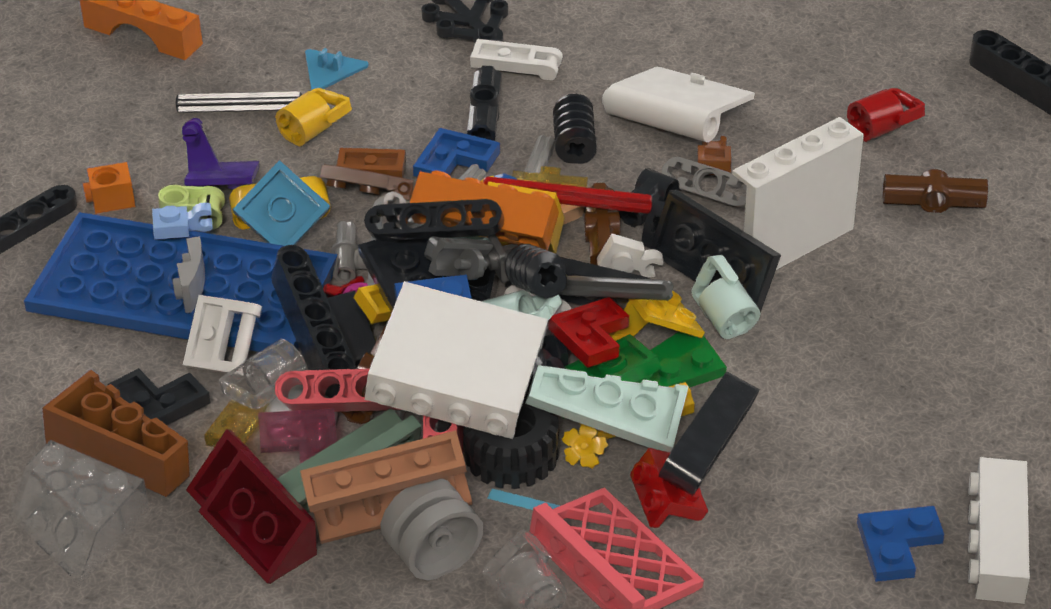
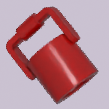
M898 88L881 90L850 103L847 108L848 123L864 134V142L901 128L902 125L925 116V103ZM902 105L905 106V107H907V108H909V109L906 110V111H903Z

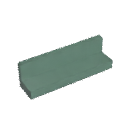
M388 409L283 474L277 480L310 513L300 470L419 440L422 425L413 415L402 421L393 409Z

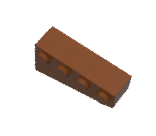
M92 370L84 374L42 408L46 444L165 497L190 476L188 440L158 418L150 419L144 414L143 407L136 402L128 403L120 397V391L111 384L107 386L99 381V375Z

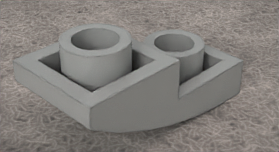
M200 236L186 238L188 253H183V262L177 263L179 278L172 279L175 299H183L185 313L193 312L197 304L198 295H202L204 289L205 267Z

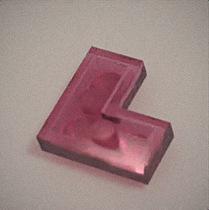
M333 408L258 413L260 453L299 451V462L301 464L337 442Z

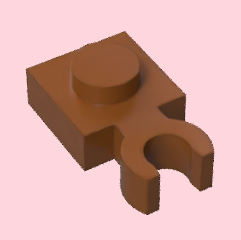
M721 136L719 141H702V145H698L697 162L731 173V146H726L727 138Z

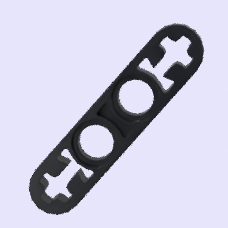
M68 185L51 187L0 216V232L14 230L10 234H0V254L72 213L77 207L75 190ZM32 214H41V216L37 218H27Z
M489 199L381 204L370 208L365 214L364 219L365 227L370 235L380 241L430 239V237L490 236L499 232L505 221L501 207L497 202ZM454 211L461 214V221L456 226L447 227L443 225L442 221L447 213ZM468 211H471L473 216L471 218L472 225H469ZM491 211L493 217L490 218L488 224H484L481 218L485 217V212ZM421 213L426 216V222L422 227L417 229L408 227V219L413 214ZM397 215H400L399 220H400L401 229H398V227H397V225H396V223H395V222H399V221H398V218H397ZM385 216L388 222L384 223L383 229H378L375 223H379L380 217Z

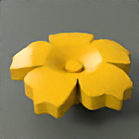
M584 424L580 425L579 431L576 428H572L570 431L564 432L562 441L566 445L571 446L564 450L566 455L565 461L569 462L570 465H575L580 460L582 467L587 466L593 469L596 465L600 464L596 454H604L605 448L609 446L607 438L604 436L595 437L598 434V430Z

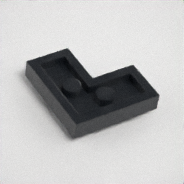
M139 368L107 384L117 388L120 391V397L128 403L136 402L143 407L144 414L150 419L158 418L166 425L211 403L209 392L190 372L159 388Z

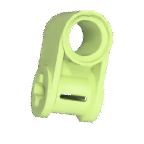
M169 185L162 188L158 193L159 208L165 206H187V212H189L195 205L207 203V196L210 195L209 203L211 204L213 229H217L222 224L223 215L220 209L224 206L225 195L219 188L214 186ZM204 215V216H201L200 218H202V219H207L208 216H207V215Z

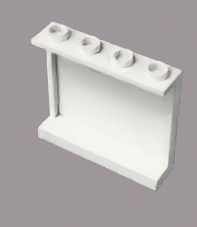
M841 117L732 170V175L747 185L744 232L781 254L776 270L854 228L864 134Z
M404 281L368 372L364 400L513 439L517 419L539 350L543 346L548 319Z

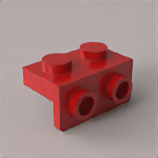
M648 448L641 459L634 465L630 477L649 526L659 528L669 514L696 521L702 520L708 513V508L700 488L692 496L658 477L670 453Z

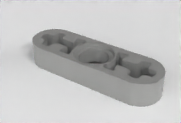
M682 157L670 158L664 164L662 174L676 179L672 175L673 169H679L681 165L685 172L694 175L693 182L687 178L678 177L679 190L736 208H745L746 197L740 196L739 200L736 201L737 196L725 191L726 184L736 189H740L742 184H744L732 173ZM707 174H715L718 179L716 188L710 192L703 191L701 188L702 178ZM744 184L743 188L747 190V185Z

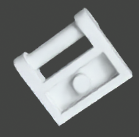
M198 295L183 365L194 369L247 377L249 366L246 365L255 321L256 318H260L262 306L250 302ZM234 313L242 314L232 361H224Z

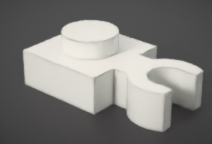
M616 234L610 235L597 257L598 266L628 273L638 270L645 277L656 276L654 266L649 264L663 265L664 263L660 251L654 249L645 251L643 242Z

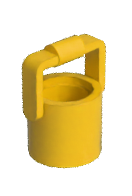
M316 88L307 91L277 111L275 116L276 124L286 140L297 146H302L330 127L332 123L349 113L352 107L349 97L322 88ZM328 104L334 105L335 107L330 109Z

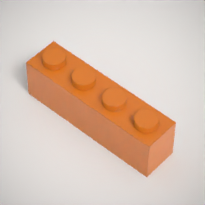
M435 170L431 173L419 171L410 203L477 199L493 200L501 207L505 219L503 227L496 233L499 241L517 245L531 244L548 251L559 215L556 202L550 195L539 191H533L531 194L523 193L505 184H500L498 187L485 185L482 181L471 177L460 180L452 178L449 174ZM468 211L469 225H472L471 218L473 216L471 211ZM449 212L444 216L442 223L447 227L456 226L461 221L462 216L458 212ZM485 212V217L481 218L484 224L489 223L490 218L493 217L492 212ZM421 213L411 216L414 223L424 225L426 222V216Z

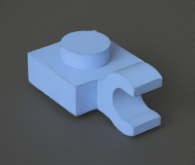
M199 203L189 212H187V206H165L152 209L154 240L189 237V231L193 230L202 232L213 230L212 218H200L204 215H212L211 204Z

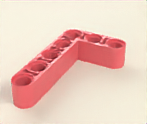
M370 369L289 371L279 376L275 384L276 396L293 412L401 410L364 400L365 397H362V389L367 384ZM340 384V390L336 396L325 398L326 389L330 385ZM303 385V391L296 399L288 398L292 387ZM423 415V439L456 430L463 454V426L451 423L450 428L445 432H436L435 425L439 419Z

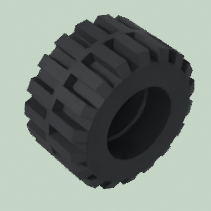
M529 391L525 394L513 439L463 426L466 465L470 467V472L475 477L481 475V481L486 484L494 481L495 487L504 488V484H509L511 489H519L520 484L526 483L527 487L535 484L536 478L544 480L548 477V471H553L556 467V460L559 458L558 416L525 404Z

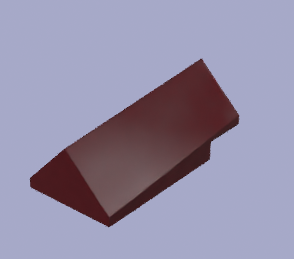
M226 429L186 491L201 506L198 512L267 584H271L317 555L315 520L232 430Z

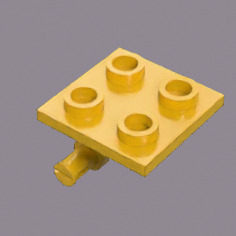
M672 291L673 296L668 301L628 299L629 302L624 311L630 315L629 327L608 335L615 341L629 334L634 336L649 322L702 338L705 332L697 323L696 315L686 309L681 303V296Z

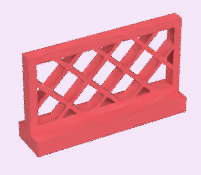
M605 487L554 509L547 503L533 508L528 537L601 609H660L693 594L703 587L704 580ZM603 503L612 514L590 511L589 508ZM563 519L582 521V527L570 526ZM591 522L610 526L609 533L586 529V523ZM614 527L630 529L636 534V538L613 534ZM585 540L607 544L606 551L594 549ZM611 545L634 549V554L630 556L610 552ZM639 550L655 552L661 558V561L638 557ZM610 564L630 567L631 575L619 573ZM636 569L659 573V578L655 580L635 576ZM664 574L680 576L686 582L677 584L663 581ZM635 588L655 591L657 594L645 600V597Z

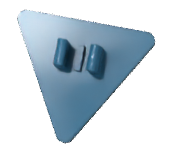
M323 48L322 51L312 49L305 51L311 90L316 88L325 89L369 66L367 61L345 57L341 51H338L336 54L327 53L326 48Z

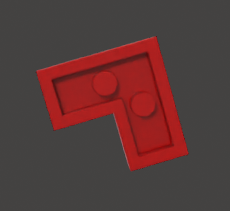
M610 297L552 315L548 320V329L588 368L619 357L620 345L608 334L628 328L630 315Z

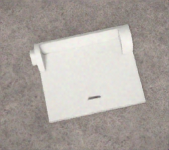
M657 66L612 84L605 90L602 104L607 114L700 141L710 142L718 132L721 113L754 99L755 93L706 80L705 76L691 73V75Z

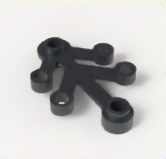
M432 0L434 3L425 4L421 8L423 21L428 23L437 22L436 31L439 37L473 40L474 43H476L477 39L503 41V32L499 27L503 18L508 16V3L504 0H475L471 10L461 0ZM488 3H490L491 17L487 24H484L481 21V17ZM438 5H448L455 13L442 12ZM455 24L469 26L471 29L455 27Z

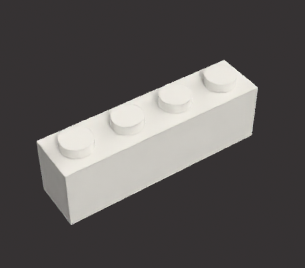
M980 457L977 473L970 472L968 494L976 496V501L970 500L968 523L976 524V530L970 529L968 553L976 554V559H970L968 583L976 584V599L1025 604L1030 579L1027 461Z

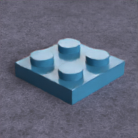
M279 160L232 210L266 243L286 246L296 245L330 209V205Z

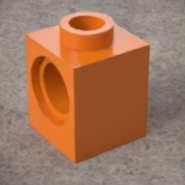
M127 162L87 169L89 182L83 183L86 203L93 202L95 214L136 207Z

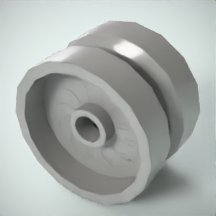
M438 479L405 488L394 497L385 509L380 523L381 535L399 555L400 559L416 578L427 581L437 579L460 568L477 550L483 536L482 520L468 503L463 500L450 482L445 479Z

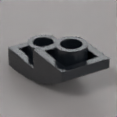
M354 290L327 299L354 358L355 365H359L366 352L370 353L373 349L375 340L365 313L353 298L356 293Z

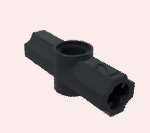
M482 66L480 70L474 72L473 87L470 91V112L467 128L468 135L495 141L497 121L499 120L502 73L497 71L494 66Z

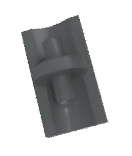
M430 237L424 253L425 257L431 260L428 271L435 276L467 274L468 280H477L479 277H483L488 267L485 258L492 251L494 244L488 240Z

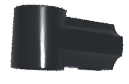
M645 168L640 173L635 189L631 193L651 195L652 205L655 200L666 202L669 191H679V181L653 169ZM619 211L623 222L634 228L642 225L648 215L645 213Z

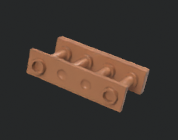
M456 430L300 470L310 512L314 513L321 544L381 529L380 523L385 509L394 497L407 487L438 479L448 480L468 505H473L465 477V472H467Z

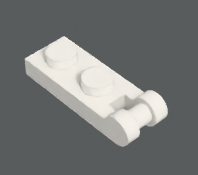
M477 39L470 56V65L473 68L494 66L499 71L539 75L543 80H554L563 55L560 50L553 47Z

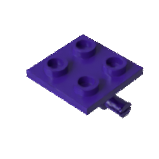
M192 118L185 122L182 127V138L186 141L189 171L184 179L185 186L228 185L229 189H235L239 186L253 183L260 167L259 161L219 162L203 131L202 121L198 118Z

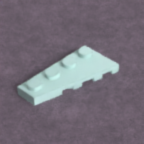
M538 365L525 404L645 447L670 453L675 442L689 386L676 384L672 388L658 386L657 381L642 380L641 383L621 381V376L606 375L604 378L591 377L584 371Z

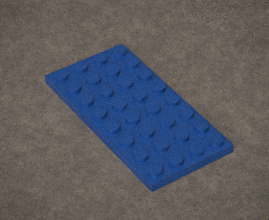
M79 212L24 300L27 312L189 339L195 309L193 312L185 313L183 299H175L172 279L179 278L177 263H182V254L188 253L186 238L200 236L205 267V283L202 295L250 302L262 306L260 318H256L249 350L294 358L299 348L271 280L278 250L283 245L197 231H189V237L154 240L153 224ZM304 249L309 255L322 287L325 284H330L338 254ZM234 313L227 344L228 347H235L242 314Z

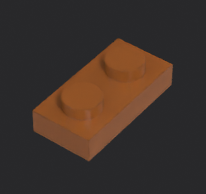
M340 148L336 166L403 178L406 150Z

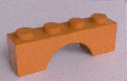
M80 0L84 27L111 35L121 24H130L144 31L155 43L159 52L182 60H186L203 44L200 19L197 14L155 0Z

